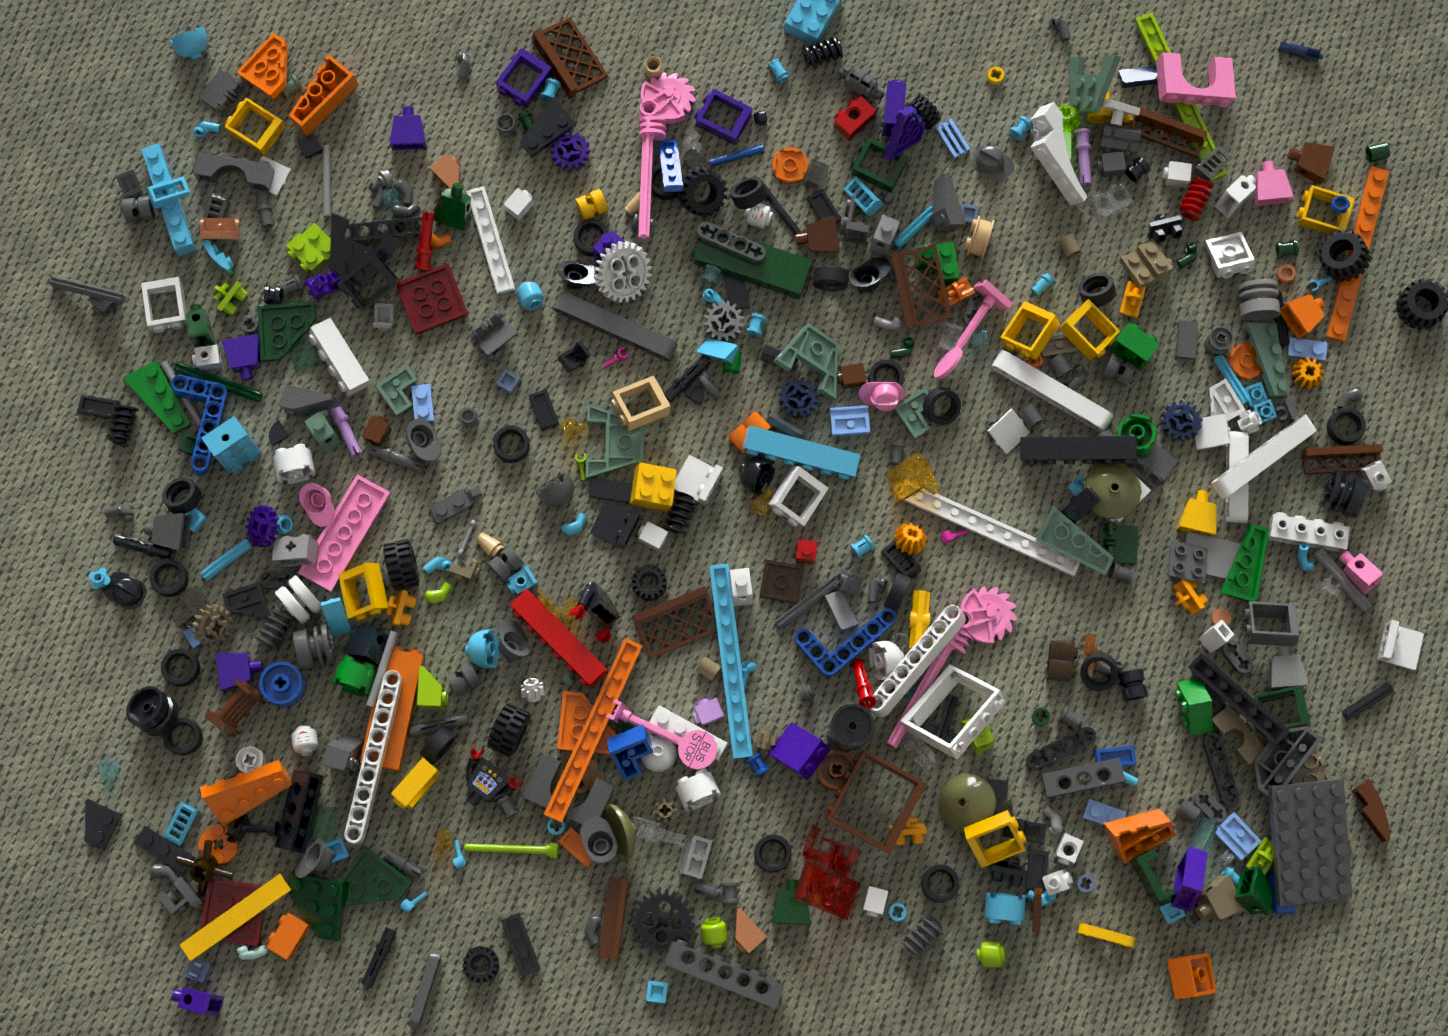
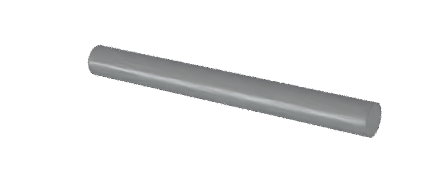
M323 145V217L325 218L331 217L330 145Z
M164 361L160 365L171 382L176 375L168 362ZM181 383L175 386L178 389L183 388ZM181 398L196 425L200 427L202 418L189 399Z
M390 631L366 704L369 707L374 708L398 635L395 631Z

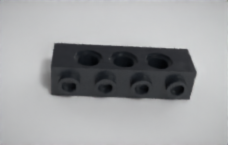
M293 771L292 785L289 787L280 823L281 832L275 844L276 848L305 854L324 776L307 771Z

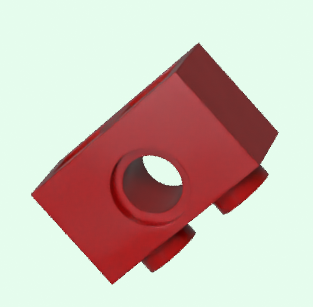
M862 96L857 100L855 98L851 100L847 105L848 108L844 111H839L834 117V127L848 141L876 116V110ZM856 115L858 119L853 120L849 116Z

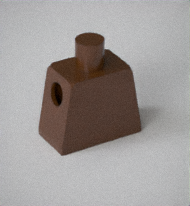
M1305 142L1300 151L1290 148L1287 158L1296 161L1294 168L1296 173L1317 184H1321L1326 177L1335 147Z
M835 216L806 224V233L795 234L797 245L808 244L810 252H840Z

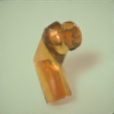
M1086 634L1083 650L1087 657L1092 653L1101 652L1094 647L1096 636L1092 634Z

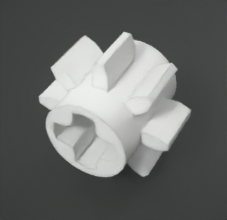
M1247 410L1239 414L1241 419L1237 422L1243 432L1248 431L1251 434L1260 430L1258 425L1262 424V421L1256 411L1251 413V410Z
M536 678L526 679L524 685H520L521 696L526 698L528 702H537L541 699L542 695H545L543 682L539 683Z

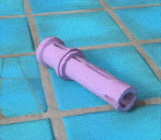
M1088 128L1074 130L1081 186H1086L1087 183L1088 185L1092 184L1089 151L1092 148L1089 142L1091 130Z
M338 406L327 409L326 411L330 412L333 418L332 423L338 427L351 457L357 456L354 449H356L358 455L362 454L363 451L348 424L349 417L347 414L345 415L342 407Z

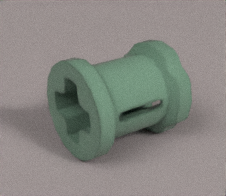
M292 75V78L286 81V87L282 92L288 99L292 93L302 90L303 87L296 76Z

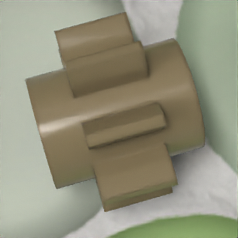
M760 728L759 733H754L753 742L757 743V749L770 751L771 746H775L778 738L774 736V731Z
M663 799L661 805L655 803L658 810H654L653 814L659 815L657 821H660L662 818L665 824H667V819L675 820L672 813L677 812V809H672L673 801L668 804ZM664 806H667V809L671 810V812L667 813V816H664L663 813H660V810H663Z

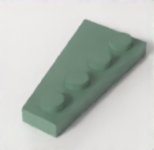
M1247 322L1243 324L1244 330H1248L1251 338L1249 343L1251 347L1254 346L1258 356L1255 358L1257 364L1262 367L1264 372L1262 377L1269 396L1274 398L1290 396L1281 345L1279 343L1277 323Z
M1054 506L1052 507L1036 541L1106 575L1114 557Z

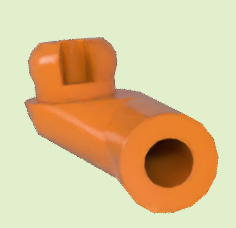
M432 232V247L440 248L452 243L449 234L438 237Z

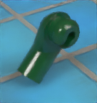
M1189 242L1186 245L1185 256L1176 260L1179 268H1183L1196 260L1198 247L1195 242Z
M904 338V342L899 349L890 350L891 359L909 356L915 345L913 338Z

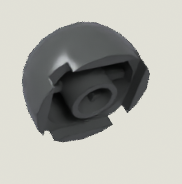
M569 472L549 480L545 488L540 486L535 490L542 503L552 507L559 505L561 508L570 503L568 499L573 496L575 489L574 482Z

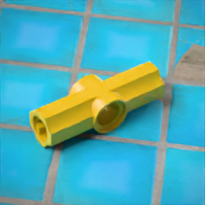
M922 590L913 592L912 611H910L909 617L910 637L908 649H912L929 628L930 592Z

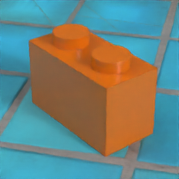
M287 913V915H283L278 922L279 928L276 933L272 932L267 940L269 944L266 948L284 959L290 960L311 926L292 913Z

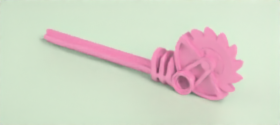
M664 72L659 76L658 80L652 77L650 83L644 81L641 88L639 138L642 140L638 237H642V239L650 237L653 141L665 140L667 136L665 133L667 130L666 124H674L685 120V113L683 111L685 110L690 113V103L696 102L695 97L691 94L695 89L692 86L686 85L689 81L688 79H677V73L666 77Z
M983 586L978 593L974 588L964 597L960 610L965 615L966 625L959 629L930 664L887 740V744L894 748L898 747L906 732L901 723L902 718L934 683L951 651L954 650L965 655L966 650L964 646L970 647L969 643H967L968 640L993 644L995 635H997L999 640H1002L1005 630L1010 633L1012 632L1011 621H1017V617L1010 610L1016 608V605L1006 601L1009 594H997L998 587L986 592V587ZM954 614L952 619L956 618L958 614Z

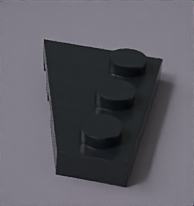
M553 96L521 139L520 145L532 159L576 127V124Z

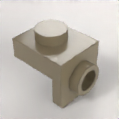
M474 560L470 570L451 564L449 572L453 575L452 578L463 582L465 579L472 582L474 578L478 577L481 568L478 567V561Z

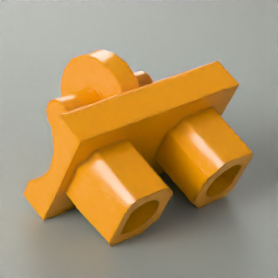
M1128 281L1119 314L1137 319L1146 287L1139 289L1135 283Z
M1182 579L1173 586L1176 591L1175 595L1178 598V601L1174 604L1176 606L1182 604L1184 609H1187L1192 616L1205 607L1204 605L1208 602V599L1202 593L1197 596L1194 591L1198 587L1196 582Z
M402 590L398 592L396 603L395 596H390L389 602H387L389 608H387L385 614L391 616L393 610L390 621L392 626H408L411 621V615L403 613L404 606L414 608L416 598L409 595L408 591Z
M909 817L895 845L905 844V835H912V842L914 844H922L924 842V834H927L925 823H918L917 817Z

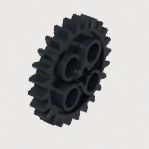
M658 889L657 895L650 891V898L643 895L644 903L638 901L637 904L640 908L633 909L637 913V916H631V919L636 921L631 927L637 928L633 935H640L637 942L644 941L643 948L650 945V952L658 948V954H661L662 949H665L667 953L671 941L676 942L679 939L689 942V938L686 935H693V931L689 929V927H695V923L690 922V920L695 918V915H689L693 907H686L689 901L682 902L683 895H680L678 898L675 897V890L671 895H669L668 889L665 890L664 894H661L660 889ZM662 902L670 904L671 908L668 912H662L659 909V905ZM672 911H678L667 920L666 926L662 924L654 932L649 933V930L660 922L659 917L664 919ZM646 915H652L655 918V922L652 925H647L644 922L643 918ZM674 918L682 920L683 925L680 928L672 926L671 922ZM660 930L667 933V938L663 941L656 938V933Z

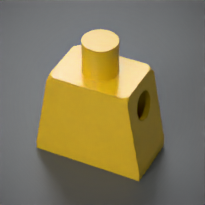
M1198 490L1197 498H1190L1186 502L1176 530L1210 537L1216 534L1217 505L1208 502L1209 492Z

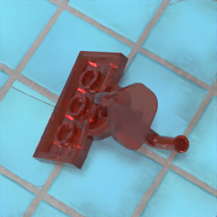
M812 824L803 848V857L818 862L819 865L806 860L793 899L848 921L860 882L848 877L850 866L856 862L860 849L825 837H821L820 840L833 845L831 852L827 853L813 849L817 835L822 830ZM844 850L850 851L848 858L843 854Z

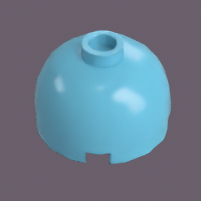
M204 27L195 28L196 32L187 31L171 38L172 40L169 41L175 53L183 58L191 57L192 60L202 57L201 53L208 46V37Z
M492 629L476 632L471 636L468 645L465 647L466 655L469 656L470 661L477 667L489 669L495 668L498 665L495 664L496 658L500 659L499 639L494 637L493 633L496 632Z

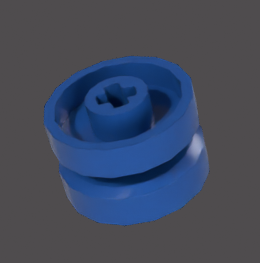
M276 662L269 665L261 674L259 682L263 696L278 707L287 708L294 706L302 700L306 693L307 684L304 675L297 667L288 662ZM286 682V685H283V688H281V684Z

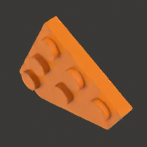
M273 33L236 73L239 77L272 99H275L286 87L287 42Z
M563 691L557 750L573 751L593 706L583 693ZM608 724L594 754L610 755L607 739L617 734Z

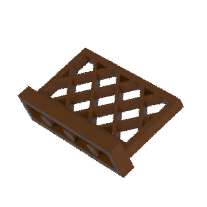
M570 17L542 31L538 29L533 32L532 42L546 64L552 67L553 75L561 83V87L569 99L575 97L576 93L608 78V74ZM569 24L572 32L571 34L562 32L561 28ZM549 33L556 34V41L548 40L545 35ZM559 36L570 38L568 45L558 43ZM572 39L581 42V49L570 46ZM556 47L567 49L565 56L558 55L555 51ZM569 50L579 53L578 60L567 57ZM581 54L589 55L591 62L580 61ZM566 61L576 64L575 71L565 67ZM578 65L588 67V73L577 72ZM591 68L599 70L601 75L598 77L590 76ZM575 76L585 78V83L578 86L574 81Z
M936 244L892 253L891 257L907 328L952 318ZM933 249L934 258L930 263L921 258L926 250ZM912 254L917 257L912 267L905 264V255ZM919 260L929 265L924 274L914 269ZM931 266L938 270V276L935 281L925 276ZM912 271L922 276L916 286L909 282V276ZM924 278L933 283L927 293L918 288ZM935 285L940 287L943 292L939 300L930 295ZM917 289L926 294L920 304L913 300V294ZM928 296L937 301L932 311L922 306ZM939 303L946 307L947 315L939 317L933 313ZM920 308L930 313L926 320L918 322L917 313Z
M705 586L632 615L650 658L717 632L715 611ZM703 599L706 600L708 605L705 613L695 610L697 602ZM694 603L693 608L688 607V605ZM683 607L691 610L687 621L677 617L679 609ZM693 611L704 615L700 626L689 622ZM663 615L673 617L669 628L659 624ZM658 618L657 623L651 621L653 619ZM705 618L713 619L716 628L711 630L703 628L702 625ZM675 619L686 623L682 633L671 629ZM646 622L655 624L652 634L644 633L641 624ZM688 624L698 628L696 636L689 637L684 635ZM657 626L668 630L664 641L654 637ZM701 629L704 630V631H706V632H703V633L699 634V632H700ZM670 631L681 635L678 643L674 645L666 642ZM645 635L648 636V637H650V639H649L648 642H647V639H646ZM682 637L688 638V639H686V640H684V641H681V640H682ZM652 638L662 642L660 650L654 653L651 652L649 647ZM665 644L669 645V647L663 649Z

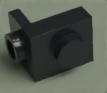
M579 341L575 344L574 348L560 354L557 359L565 370L570 373L585 365L591 354L588 348Z

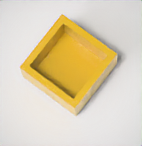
M639 463L634 469L630 505L667 512L673 503L677 470Z

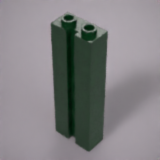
M709 228L702 230L703 235H706V233H710ZM714 231V234H712V239H714L717 231ZM724 234L717 238L720 243L728 241V237ZM698 237L699 245L694 247L691 255L694 258L695 265L724 275L729 274L741 278L745 282L800 300L812 266V260L751 240L762 245L766 251L765 259L761 263H754L707 243ZM737 242L735 248L739 251L744 250L745 244ZM748 246L746 254H749V251H751V246ZM757 250V252H753L754 257L761 255L760 250Z

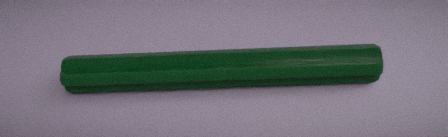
M176 362L173 367L176 373L184 376L220 383L226 387L228 392L258 403L262 400L263 394L260 391L181 362Z

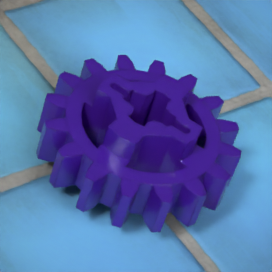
M569 131L568 135H563L556 140L557 142L551 144L553 147L550 149V154H553L551 159L556 161V167L561 165L563 171L566 167L569 168V172L574 167L578 171L579 165L585 166L584 160L589 161L588 154H591L588 148L590 147L589 142H585V136L579 138V132L572 135V132ZM578 144L581 145L583 151H581V149L578 148ZM558 152H560V154H563V159L560 158Z
M259 505V507H254V511H250L251 517L247 518L249 524L245 528H248L246 535L250 536L248 541L253 542V546H271V541H276L274 536L279 534L276 530L280 525L277 524L279 517H275L277 512L273 511V507Z

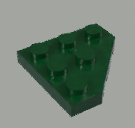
M314 301L258 306L261 362L281 361L310 327L316 322V305Z
M366 846L340 879L347 881L344 907L401 899L413 883Z
M290 872L288 885L292 891L288 894L317 936L326 940H341L347 881L310 874L304 878H298L295 872Z

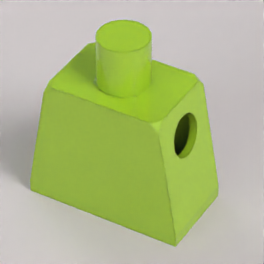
M972 717L960 721L963 728L972 719ZM988 724L970 744L975 756L994 747L995 740Z

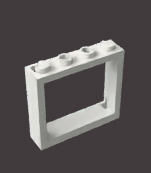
M949 664L902 718L901 723L908 733L957 760L972 741L978 737L984 727L990 723L996 713L1002 709L1006 700L999 689ZM960 683L989 699L949 744L920 728V726L951 690Z

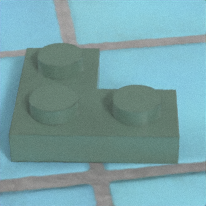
M405 365L375 386L398 417L413 407L403 391L417 383L418 379L409 366Z
M926 388L899 403L894 409L914 440L931 429L921 415L923 413L924 399L929 393Z

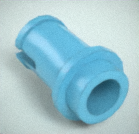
M774 59L768 64L775 74L777 82L784 83L789 79L788 71L784 70L778 59Z
M1048 273L1042 274L1041 279L1030 290L1039 297L1049 286L1053 285L1054 279Z
M1228 866L1222 871L1221 875H1229L1237 889L1240 877L1234 872V868Z

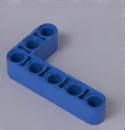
M177 375L171 381L172 392L175 396L206 403L191 459L192 472L197 476H204L209 471L213 456L209 449L206 451L200 449V446L205 444L202 437L208 434L204 429L206 427L215 429L220 426L227 400V390L220 383ZM179 383L185 385L182 389H178L175 386ZM196 388L204 389L202 393H196L194 390ZM215 392H221L223 395L221 397H215L213 394ZM215 409L218 411V414L211 415L209 411ZM198 462H202L205 464V466L203 468H197L195 464H197Z
M883 609L831 654L811 631L805 628L796 632L795 644L824 677H833L891 628L897 616L893 609ZM882 615H891L892 621L888 623L883 621ZM868 627H876L878 633L871 635L868 632ZM805 634L808 636L809 641L801 643L798 640V636ZM857 638L861 639L863 641V646H854L853 640ZM819 649L822 655L815 658L811 655V651ZM846 651L849 658L842 660L839 658L838 653ZM830 663L834 666V671L826 672L823 666Z

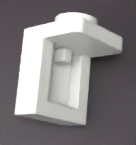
M1066 868L1042 877L1048 895H1053L1073 887L1071 884L1073 883L1072 876L1066 871Z

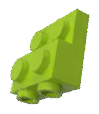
M315 223L302 234L298 233L286 244L287 254L293 260L297 258L301 262L299 264L306 273L310 271L314 275L330 260L331 239Z

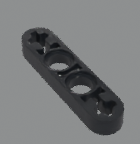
M1091 727L1077 730L1031 752L1026 757V765L1031 770H1037L1093 743L1096 739V732ZM1083 731L1091 733L1090 741L1084 739L1080 741L1082 745L1079 746L1078 739L1074 735L1077 734V737L1080 738L1084 735ZM1066 739L1074 741V749L1068 750L1065 748L1064 742ZM1053 747L1057 750L1055 758H1050L1047 755L1048 748ZM1040 751H1043V756L1047 762L1045 763L1044 759L1037 762L1038 766L1031 764V756L1038 758L1042 755Z
M1210 732L1203 737V747L1220 800L1224 806L1232 807L1239 802V793L1221 737L1215 732ZM1209 736L1212 739L1216 738L1217 742L1214 743L1215 749L1219 748L1220 751L1210 754L1209 750H1213V746L1207 743V740L1210 739ZM1214 755L1222 757L1223 763L1220 766L1213 763ZM1224 773L1229 777L1227 784L1219 782L1220 774ZM1230 785L1232 789H1228L1229 794L1235 797L1232 803L1225 799L1228 796L1227 790L1222 791V788L1229 787Z

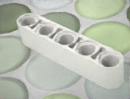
M1229 431L1230 444L1226 445V459H1228L1226 460V471L1249 455L1248 432ZM1249 482L1226 497V515H1228L1226 516V522L1247 523Z

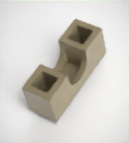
M1227 705L1212 717L1213 729L1220 736L1228 731H1234L1240 736V746L1233 752L1244 766L1247 767L1257 759L1266 744L1260 737H1256L1253 734V729L1247 722L1242 721L1239 717L1240 713L1230 705Z

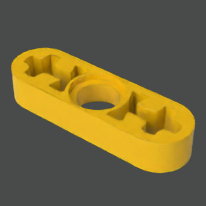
M1079 923L1077 932L1129 948H1134L1136 939L1084 923Z

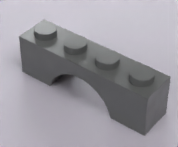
M198 152L193 174L198 180L216 183L226 173L240 172L247 177V182L252 189L270 191L275 170L269 162L264 160L255 162L245 157L236 159L226 154L218 156L212 152Z

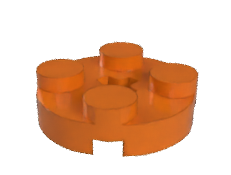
M217 824L207 828L198 842L201 855L203 856L205 840H212L214 842L211 855L217 859L219 865L233 860L238 853L239 842L231 843L226 840L229 835H225L230 827H223V825ZM216 840H218V841L223 840V841H224V842L222 843V845L224 846L223 849H220V848L215 849V848H214V847L216 846V844H215V841H216Z

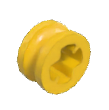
M997 66L990 68L987 74L989 83L998 85L1003 81L1004 71L1002 68ZM993 72L1000 74L998 79L996 77L992 78Z

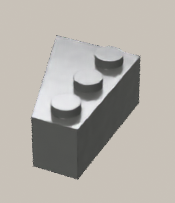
M342 733L341 737L338 736L336 740L327 745L321 764L330 770L353 777V774L357 773L360 767L358 759L365 739Z

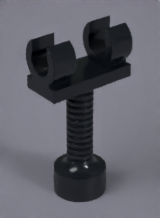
M244 815L232 821L235 822L234 828H228L225 835H229L226 840L231 843L236 841L242 842L246 832L267 833L269 837H278L281 832V824L279 821H269L268 825H250L248 815Z

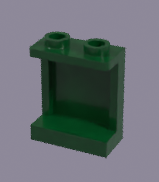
M1153 849L1132 859L1130 862L1152 903L1158 902L1160 905L1174 899L1173 894L1177 893L1175 889L1166 892L1162 890L1148 861L1158 856Z

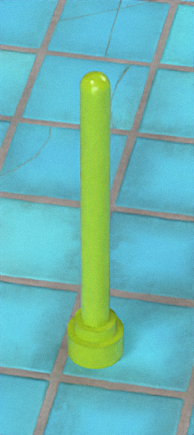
M550 842L546 846L465 844L464 850L468 852L546 854L549 858L558 859L559 843Z

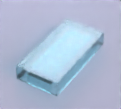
M1201 817L1187 848H1198L1207 852L1220 824L1217 821Z

